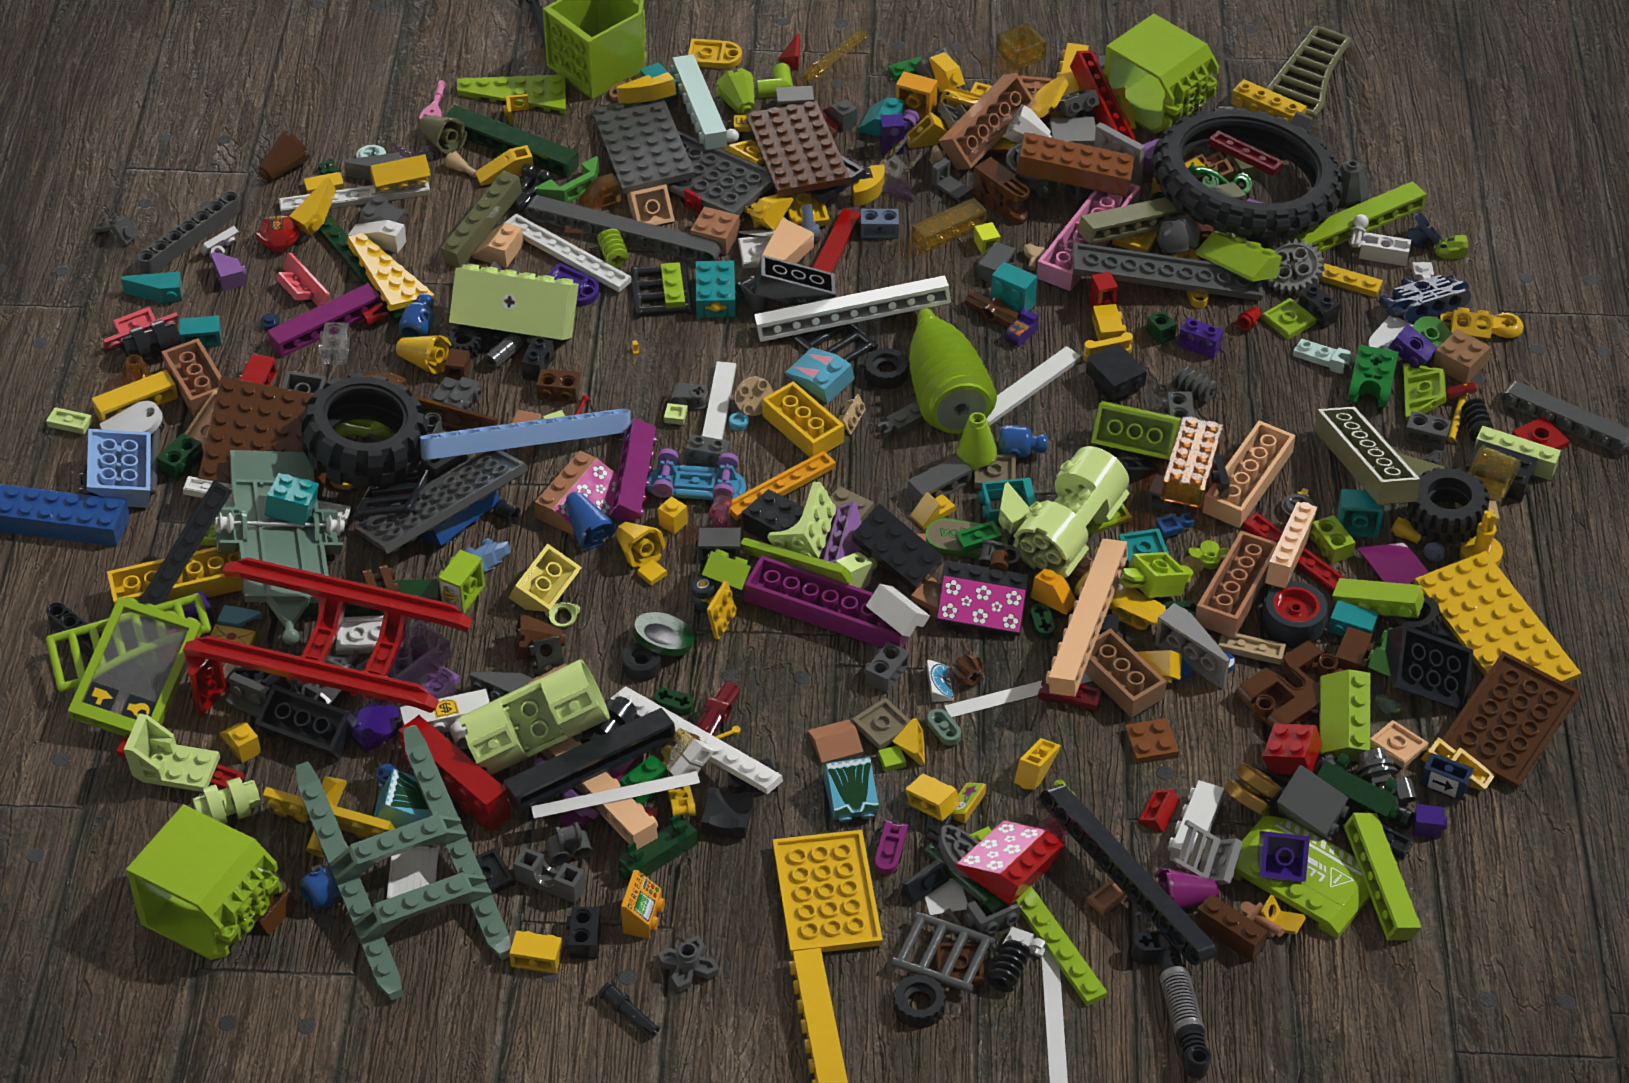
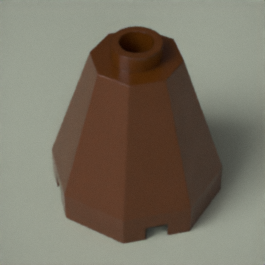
M518 615L515 631L517 632V638L514 641L515 658H531L529 646L533 645L532 639L558 635L561 646L564 647L565 634H562V629L528 615ZM544 644L540 647V654L542 655L549 654L551 651L549 644Z

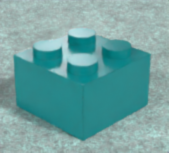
M1003 262L992 274L991 299L994 297L1001 299L1007 308L1019 314L1023 309L1030 311L1035 305L1037 276Z
M278 473L267 495L264 516L305 526L316 504L319 483Z
M1341 489L1336 515L1339 522L1350 536L1378 538L1384 505L1377 504L1366 490Z

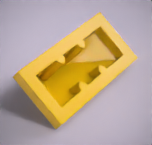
M914 718L892 742L920 766H924V732L917 718Z
M325 776L322 787L330 805H338L347 783L346 780Z

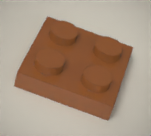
M1167 718L1125 725L1124 730L1136 764L1179 757V749Z

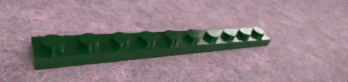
M328 213L324 224L317 231L363 285L369 283L374 288L365 273V267H361L359 264V257L354 256L347 244L348 235ZM375 289V291L381 296L380 291ZM381 299L384 310L389 313L396 324H399L405 308L389 311L387 302Z

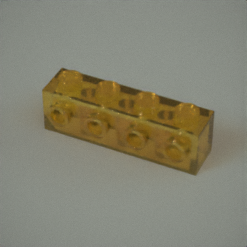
M972 198L913 224L911 239L926 252L975 230V226L986 224L987 210L975 198Z

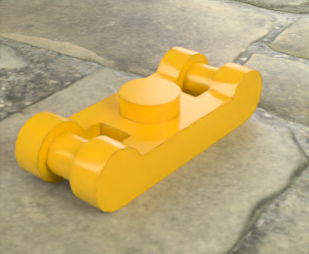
M1125 332L1115 338L1096 342L1093 340L1086 341L1084 344V361H1087V357L1118 343L1130 354L1132 351L1133 335Z
M690 785L667 790L673 817L677 814L679 816L686 814L696 816Z

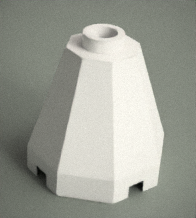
M1021 105L1014 114V120L1012 123H1009L1004 135L1005 138L1017 143H1022L1024 132L1052 137L1049 128L1025 105Z

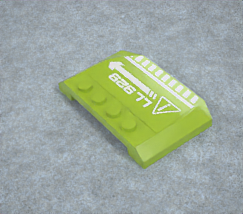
M1265 815L1242 840L1240 856L1237 859L1233 878L1240 882L1243 877L1319 922L1318 928L1336 939L1341 936L1371 898L1356 857L1290 819ZM1260 831L1310 836L1306 882L1259 877L1258 845Z

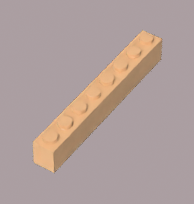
M571 737L541 753L549 760L582 744L579 741L576 742ZM608 771L575 787L582 795L620 788L621 786L618 780L612 778ZM633 797L594 806L600 812V815L629 845L633 842L636 843L637 850L658 838V823L653 816H649L645 812L644 807L640 803L637 804Z

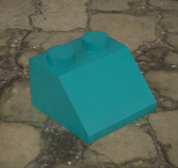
M886 97L872 105L862 120L858 132L880 137V115L902 114L905 108V101Z

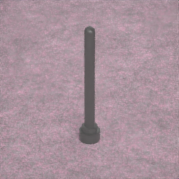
M163 417L160 426L152 433L150 458V493L152 494L157 491L158 465L156 456L159 455L160 432L165 427V419Z

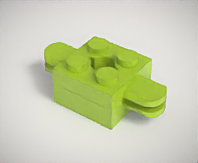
M1167 552L1133 554L1129 567L1123 569L1120 583L1127 588H1139L1146 597L1152 599L1156 597L1182 596L1185 585H1189L1191 582L1193 570L1185 565H1179Z

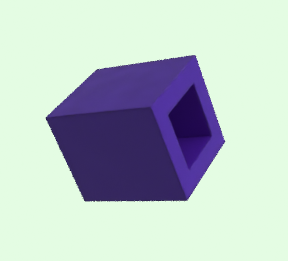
M1416 804L1413 836L1440 839L1442 830L1447 828V817L1444 816V807Z

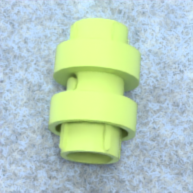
M240 777L226 781L227 788L219 791L216 784L202 788L203 795L192 799L196 811L223 824L228 823L226 816L236 814L239 820L251 816V808L261 806L255 781L251 780L242 783Z

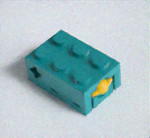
M696 261L697 318H704V316L706 318L735 317L734 261Z

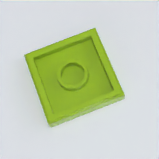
M1291 298L1264 312L1261 317L1263 321L1287 340L1305 331L1317 322V318Z

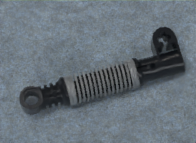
M1160 931L1140 932L1134 938L1131 957L1139 964L1160 965V982L1175 1037L1181 1043L1184 1053V1070L1192 1078H1203L1208 1072L1212 1054L1206 1047L1203 1038L1205 1034L1204 1025L1188 968L1183 965L1180 952Z

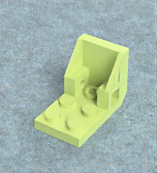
M144 714L138 715L124 747L132 776L145 783L203 792L202 788L209 786L220 759L218 751L177 745L173 733L150 716Z

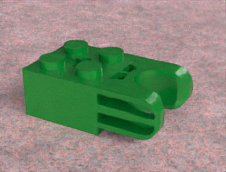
M1359 345L1347 401L1357 402L1361 395L1370 394L1377 398L1378 407L1387 408L1398 352Z

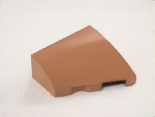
M1220 151L1207 157L1200 154L1187 160L1188 162L1197 158L1206 167L1217 171L1229 182L1235 176L1233 167Z
M931 577L922 583L911 595L912 602L929 609V615L935 618L940 584Z

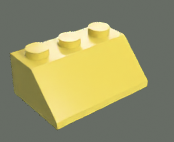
M547 544L515 585L508 598L525 610L549 612L582 567Z

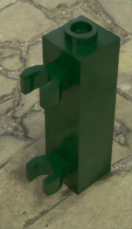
M1342 752L1335 765L1325 760L1317 776L1347 796L1350 804L1367 813H1377L1378 818L1387 823L1391 817H1396L1400 809L1398 797L1392 795L1398 786L1396 780L1389 777L1382 790L1345 771L1350 760L1349 756Z
M678 814L670 819L671 824L657 833L658 838L638 850L635 842L626 847L627 852L618 857V874L623 880L630 882L634 870H638L646 877L697 845V830L684 817L680 818Z

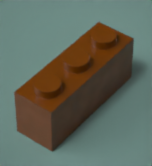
M1212 894L1198 907L1195 922L1197 926L1248 960L1253 961L1265 948L1268 930Z

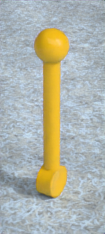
M733 726L732 730L715 737L721 739L732 734L739 735L741 729L739 726Z

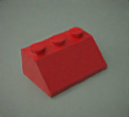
M184 653L199 717H203L227 689L222 662L202 657L186 656Z

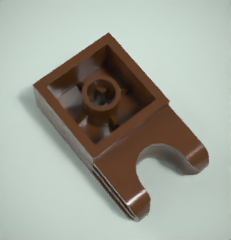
M990 157L974 167L973 196L1013 224L1018 225L1026 222L1028 211L1021 204V201L1029 197V188L1016 179L1017 175Z

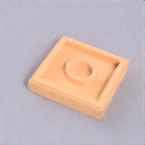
M1394 720L1370 738V748L1386 749L1388 757L1401 768H1404L1427 749L1429 744Z

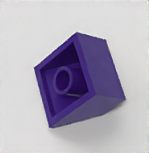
M1260 831L1258 845L1259 877L1306 882L1310 836Z

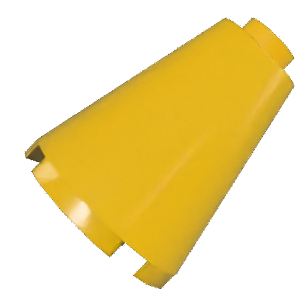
M441 335L401 338L397 342L396 351L399 357L431 374L438 375L439 372L445 371L444 364L451 343L448 338Z

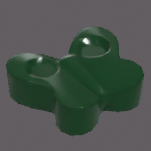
M332 158L318 164V169L322 175L339 172V168L335 166L334 159Z

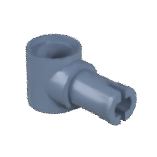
M812 204L801 205V227L814 233V241H820V229L813 218Z

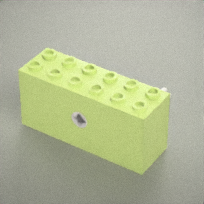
M462 264V267L455 269L449 322L560 340L572 338L579 284L573 283V279L568 278L554 280V276L548 275L538 276L537 278L534 273L524 272L517 275L515 270L505 269L498 272V268L481 267L479 269V265Z

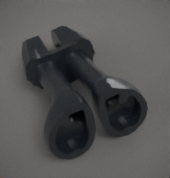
M530 164L522 166L520 171L523 177L521 183L522 193L510 206V210L514 209L517 213L525 211L532 197L536 195V187L550 179L552 180V176L547 171L540 170L537 174L534 167Z

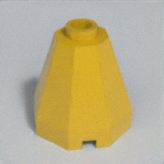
M624 522L618 526L615 533L624 556L632 567L639 566L641 568L651 560L659 561L661 557L660 550L661 548L664 550L666 546L663 534L657 528Z

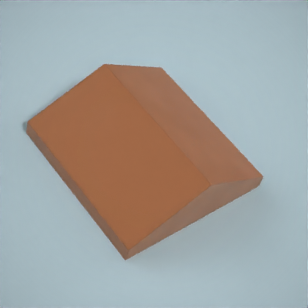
M849 719L808 730V735L821 765L863 755L857 729Z

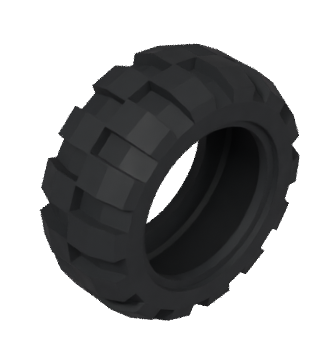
M363 373L349 374L347 379L341 380L337 377L326 382L323 388H318L308 400L302 414L301 443L311 465L319 474L325 472L329 481L341 486L343 483L352 484L353 489L367 490L368 486L373 485L383 488L392 485L396 478L403 480L422 460L420 437L427 435L428 421L417 397L412 396L410 390L401 383L393 384L389 382L388 377L374 374V377H363ZM366 419L384 424L395 435L380 442L360 443L342 437L333 428L346 421Z

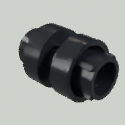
M162 319L151 322L149 330L144 331L141 326L129 329L130 336L120 338L127 360L137 358L140 363L152 360V353L158 352L162 357L161 351L181 344L176 324L174 322L164 324Z
M618 696L614 700H605L610 719L583 731V737L580 739L581 744L635 720L634 716L637 714V710L634 704L622 696Z

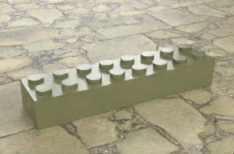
M1356 407L1317 409L1315 432L1377 504H1407L1408 502L1417 501L1420 478Z

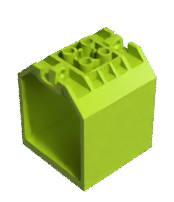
M557 0L542 8L547 66L557 74L565 75L568 82L591 99L607 92L613 85L622 82L624 79L632 78L639 74L640 69L645 68L647 56L645 51L644 0Z
M1152 14L1106 46L1104 74L1111 89L1125 87V99H1128L1134 122L1155 134L1171 127L1177 120L1190 115L1198 107H1201L1206 102V99L1216 95L1218 81L1212 77V73L1215 75L1219 74L1220 66L1207 43L1158 15ZM1117 95V96H1115V97H1116V99H1117L1119 105H1121V109H1122V111H1123V113H1124V110H1123V107H1122V104H1121V100H1120V95Z
M184 804L126 868L140 924L210 960L227 956L230 953L229 946L234 942L240 941L246 933L252 930L258 918L266 913L270 905L269 899L271 896L282 891L279 878L271 873V871L276 872L278 870L277 862L254 838Z

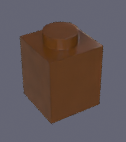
M450 348L444 364L446 377L459 381L462 377H467L471 366L469 351Z

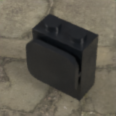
M1120 343L1087 357L1085 372L1095 381V388L1110 402H1117L1133 395L1145 386L1147 371Z

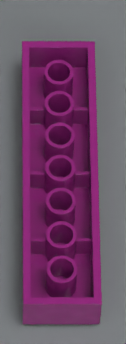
M761 556L744 583V601L881 648L888 641L903 648L909 638L900 634L866 606L873 595L872 592Z

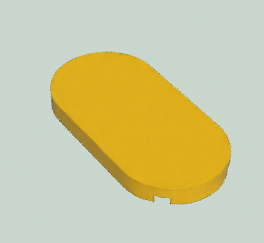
M1061 76L1050 81L1034 96L1035 103L1030 109L1039 119L1048 114L1051 106L1055 108L1060 102L1068 86L1066 78Z

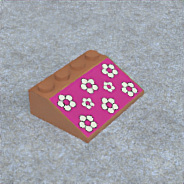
M579 451L535 501L536 519L575 536L565 507L566 497L572 492H581L609 517L617 474L598 458Z

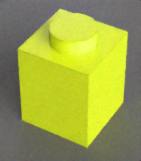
M993 222L975 226L974 241L982 255L986 254L987 249L991 248L995 241L1000 243V235Z

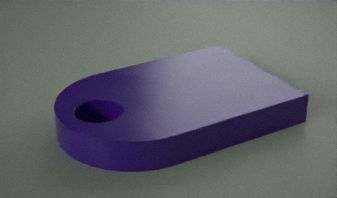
M559 263L547 274L548 276H554V280L568 278L573 279V283L579 284L576 306L589 305L596 301L599 296V284L593 277L562 263Z

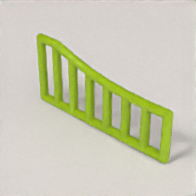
M199 593L155 605L162 611L174 609L175 613L185 618L182 606L195 603L202 626V634L211 631L203 598ZM131 612L122 614L113 632L118 657L106 663L105 656L103 655L92 681L138 656L184 640L188 631L180 629L179 633L168 636L164 623L154 620L159 639L147 643L140 620L143 616ZM109 618L46 637V644L58 691L64 692L78 688L85 673L77 636L89 633L95 651L100 640L98 630L105 629ZM132 621L139 647L126 653L119 624ZM66 639L69 641L78 679L67 682L64 680L56 642Z

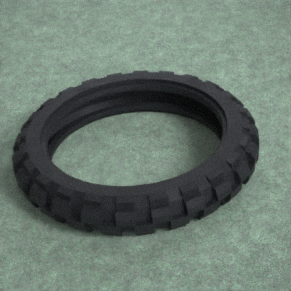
M1213 108L1209 112L1202 110L1185 116L1174 122L1171 127L1165 129L1160 135L1152 156L1153 174L1156 182L1160 185L1163 194L1170 202H1173L1178 210L1185 215H1191L1194 221L1202 225L1212 226L1213 230L1225 234L1226 232L1235 233L1236 236L1246 238L1250 236H1255L1259 239H1272L1275 236L1286 238L1315 228L1319 223L1322 224L1332 215V212L1336 210L1343 189V178L1341 170L1338 168V163L1317 137H1312L1308 130L1291 124V121L1282 117L1276 118L1270 116L1269 113L1258 110L1257 112H1252L1244 108H1234L1233 110ZM1217 131H1220L1243 143L1267 149L1288 159L1303 171L1312 189L1304 196L1288 202L1254 203L1223 195L1202 184L1187 169L1183 157L1191 150L1208 144L1209 138Z

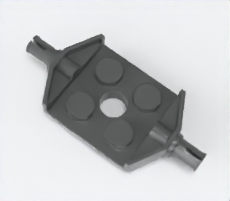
M353 650L347 658L344 656L342 658L327 656L325 663L355 669L353 663L360 657V654ZM301 680L294 686L296 693L329 705L343 691L314 683L302 684Z

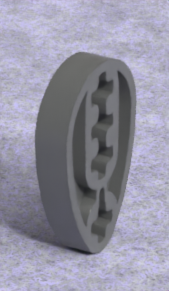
M944 825L938 836L940 853L948 867L955 874L964 878H970L957 869L955 865L979 842L955 826Z

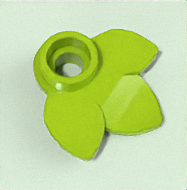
M1211 540L1203 541L1200 548L1188 549L1190 557L1200 560L1202 566L1206 569L1218 568L1221 560H1224L1229 552V549H1219V545Z

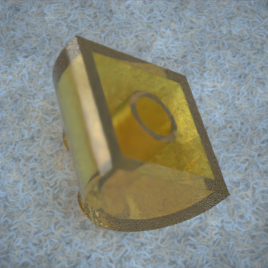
M1482 445L1472 461L1469 472L1473 473L1475 478L1478 477L1483 482L1482 484L1486 486L1488 492L1504 498L1521 467L1522 461Z

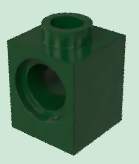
M1164 310L1147 317L1146 332L1159 345L1175 339L1177 324Z

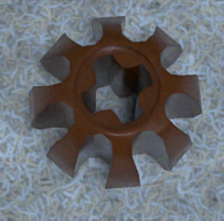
M965 654L957 658L953 664V676L961 685L971 687L978 684L984 676L983 663L972 654Z

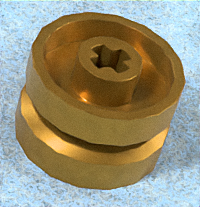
M1241 762L1235 773L1243 782L1230 778L1224 789L1251 810L1265 816L1271 805L1262 795L1276 800L1282 792V788L1261 771Z

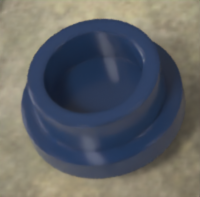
M267 313L261 317L260 323L268 331L279 325L280 318L277 314Z

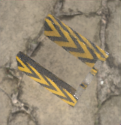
M906 137L889 150L878 164H884L885 172L894 181L909 171L923 154L920 152L907 164H904L895 154L907 141ZM889 161L896 164V170L890 168Z

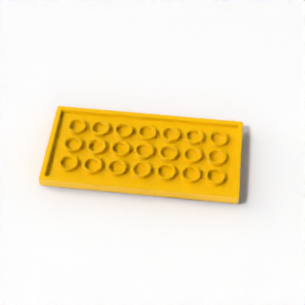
M1486 551L1415 578L1414 584L1422 585L1423 595L1429 598L1432 597L1438 603L1441 620L1464 647L1473 649L1472 661L1484 676L1487 675L1502 651L1564 683L1580 678L1581 672Z

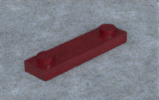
M1217 131L1209 138V146L1243 161L1266 174L1274 176L1283 166V161L1220 131Z

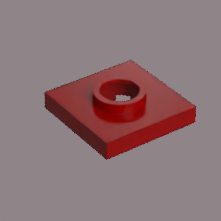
M1541 417L1512 431L1514 436L1558 450L1569 446L1570 442L1545 417ZM1538 432H1542L1546 438H1539L1536 435H1538Z

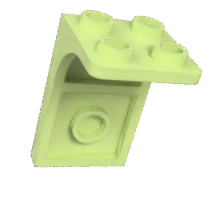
M821 482L812 483L802 517L796 525L785 531L770 532L768 534V539L773 546L820 559L822 550L826 545L827 534L831 529L833 515L836 513L835 504L831 501L828 492L824 489Z

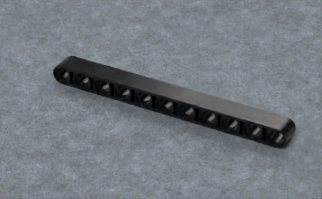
M1059 784L1041 792L1040 800L1047 811L1191 965H1199L1216 956L1217 951L1213 941L1067 786Z

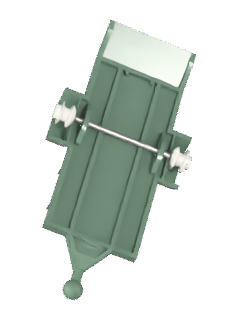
M230 450L233 507H223L214 521L217 553H234L236 547H238L240 559L249 557L329 576L326 555H340L343 547V542H338L337 535L340 536V533L344 532L345 522L338 515V510L319 509L318 500L316 499V504L305 526L264 516L267 495L278 473L315 482L314 467L309 462L304 452ZM242 579V593H244L245 602H267L285 627V631L282 634L284 643L295 645L299 641L300 636L298 631L294 629V624L308 604L319 603L318 599L306 593Z

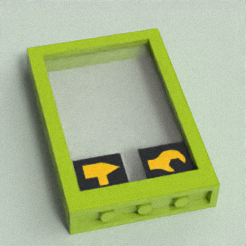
M119 596L68 709L70 719L124 737L131 734L139 714L148 715L162 725L187 668L183 648L186 642L192 641L196 637L200 638L202 634L201 623L192 617L184 618L173 611L167 610L165 612L159 610L155 605H144L138 603L134 598Z

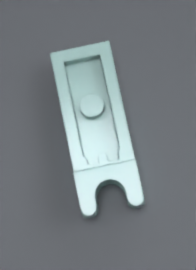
M1301 339L1293 350L1294 357L1329 367L1330 371L1343 374L1344 365H1350L1351 352L1342 348L1336 350Z

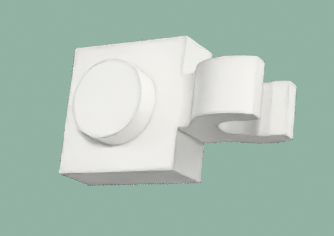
M1412 262L1411 269L1414 280L1434 277L1431 262Z
M1015 927L1011 928L1004 942L1008 940L1020 941L1030 948L1031 953L1038 957H1042L1046 951L1043 948L1044 940L1040 938L1034 939L1032 933Z

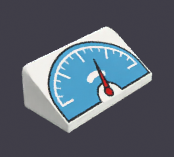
M927 660L926 670L931 701H953L948 666Z

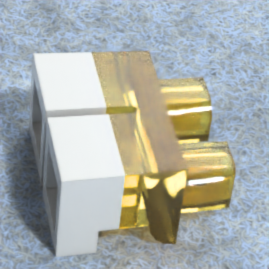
M679 728L674 734V738L678 741L675 746L666 745L662 749L661 754L665 758L663 764L676 776L695 771L698 773L701 769L700 766H704L715 751L700 740L698 735Z

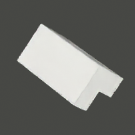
M879 584L866 605L900 634L907 637L911 636L916 626L924 627L930 615L893 586Z

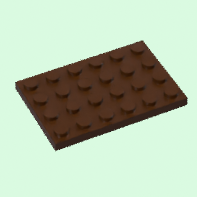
M1502 651L1442 740L1456 751L1461 747L1494 773L1495 778L1518 789L1580 697L1581 691Z

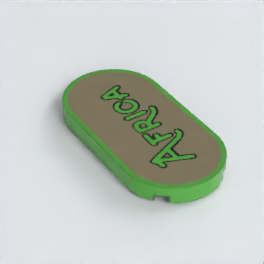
M948 518L935 520L926 528V542L939 553L978 559L981 556L982 547L963 552L955 539V532L980 525L981 523ZM997 527L1002 534V540L998 541V543L1008 545L1006 533Z

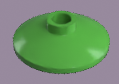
M1422 317L1413 326L1416 331L1437 347L1451 336L1448 326L1442 320L1435 317Z

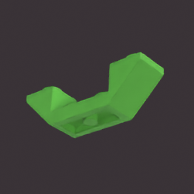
M595 156L581 164L582 176L560 187L550 179L536 187V195L570 203L595 190L599 175L598 157Z

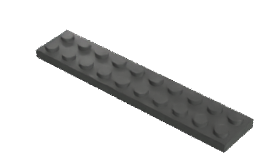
M1075 242L1072 246L1074 275L1092 277V275L1110 271L1114 280L1258 301H1261L1263 297L1262 280L1252 282L1212 262Z

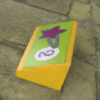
M966 783L958 794L960 806L951 813L954 820L963 824L966 823L985 796L986 784Z

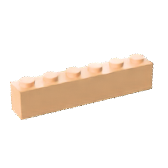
M1305 502L1296 503L1269 562L1265 583L1286 589L1309 538L1317 507Z

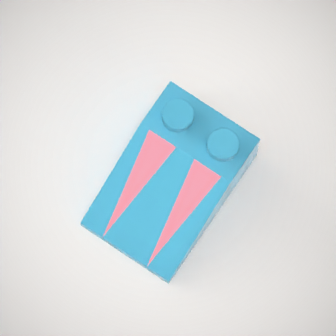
M813 347L785 372L788 377L827 404L855 379L850 363L836 354Z

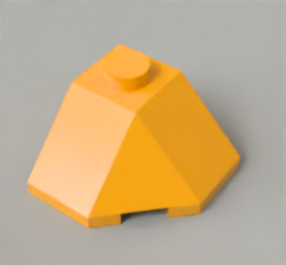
M1046 568L1035 576L1030 595L1031 598L1065 615L1074 609L1076 598L1069 583L1063 576Z

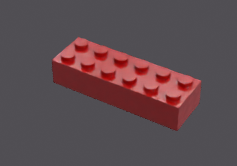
M420 715L399 729V742L402 746V757L409 764L405 755L403 729L416 725L428 745L451 801H456L466 814L470 813L481 827L485 826L491 832L511 816L507 789Z

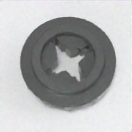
M1291 494L1283 499L1281 508L1283 509V514L1289 515L1290 518L1297 502L1315 505L1305 495Z

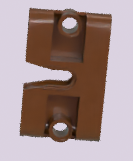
M1306 641L1282 658L1284 665L1280 669L1293 686L1275 672L1264 668L1240 684L1235 691V696L1253 712V717L1257 722L1266 723L1271 729L1274 723L1302 725L1315 716V714L1309 711L1320 704V677L1344 671L1342 668L1339 669L1337 667L1338 660L1335 656L1325 654L1311 641Z

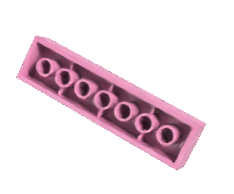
M1130 183L1126 197L1094 190L1038 260L1037 279L1071 291L1082 277L1073 274V243L1089 244L1077 231L1081 216L1139 203L1141 187ZM1110 240L1089 245L1106 247Z

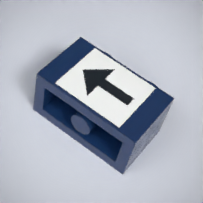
M1431 752L1424 767L1420 785L1463 800L1470 786L1474 768Z

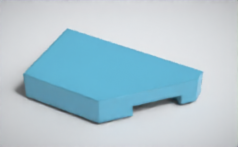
M224 605L217 622L218 625L241 628L246 626L247 622L261 619L262 611Z

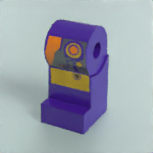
M1023 309L1020 312L1019 318L1007 329L1005 340L1021 346L1038 329L1039 315Z

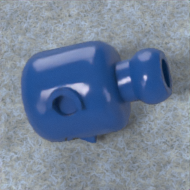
M426 293L419 294L416 302L408 304L404 309L399 321V330L405 337L427 336L431 331V326L435 319L434 312L431 310L434 305V299L431 295Z
M1005 425L1000 428L999 454L1016 455V458L1026 459L1030 456L1031 450L1038 453L1046 452V435L1032 436L1030 428L1019 425Z
M328 865L319 866V868L304 876L300 881L299 888L302 896L315 909L330 907L335 903L336 899L341 897Z

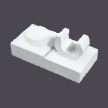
M235 226L227 229L203 243L200 252L203 256L209 253L210 258L211 253L215 251L224 255L225 250L222 246L233 244L239 231Z

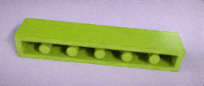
M1353 813L1344 824V829L1386 939L1411 940L1421 929L1420 921L1415 913L1412 900L1408 895L1405 882L1401 877L1377 813Z

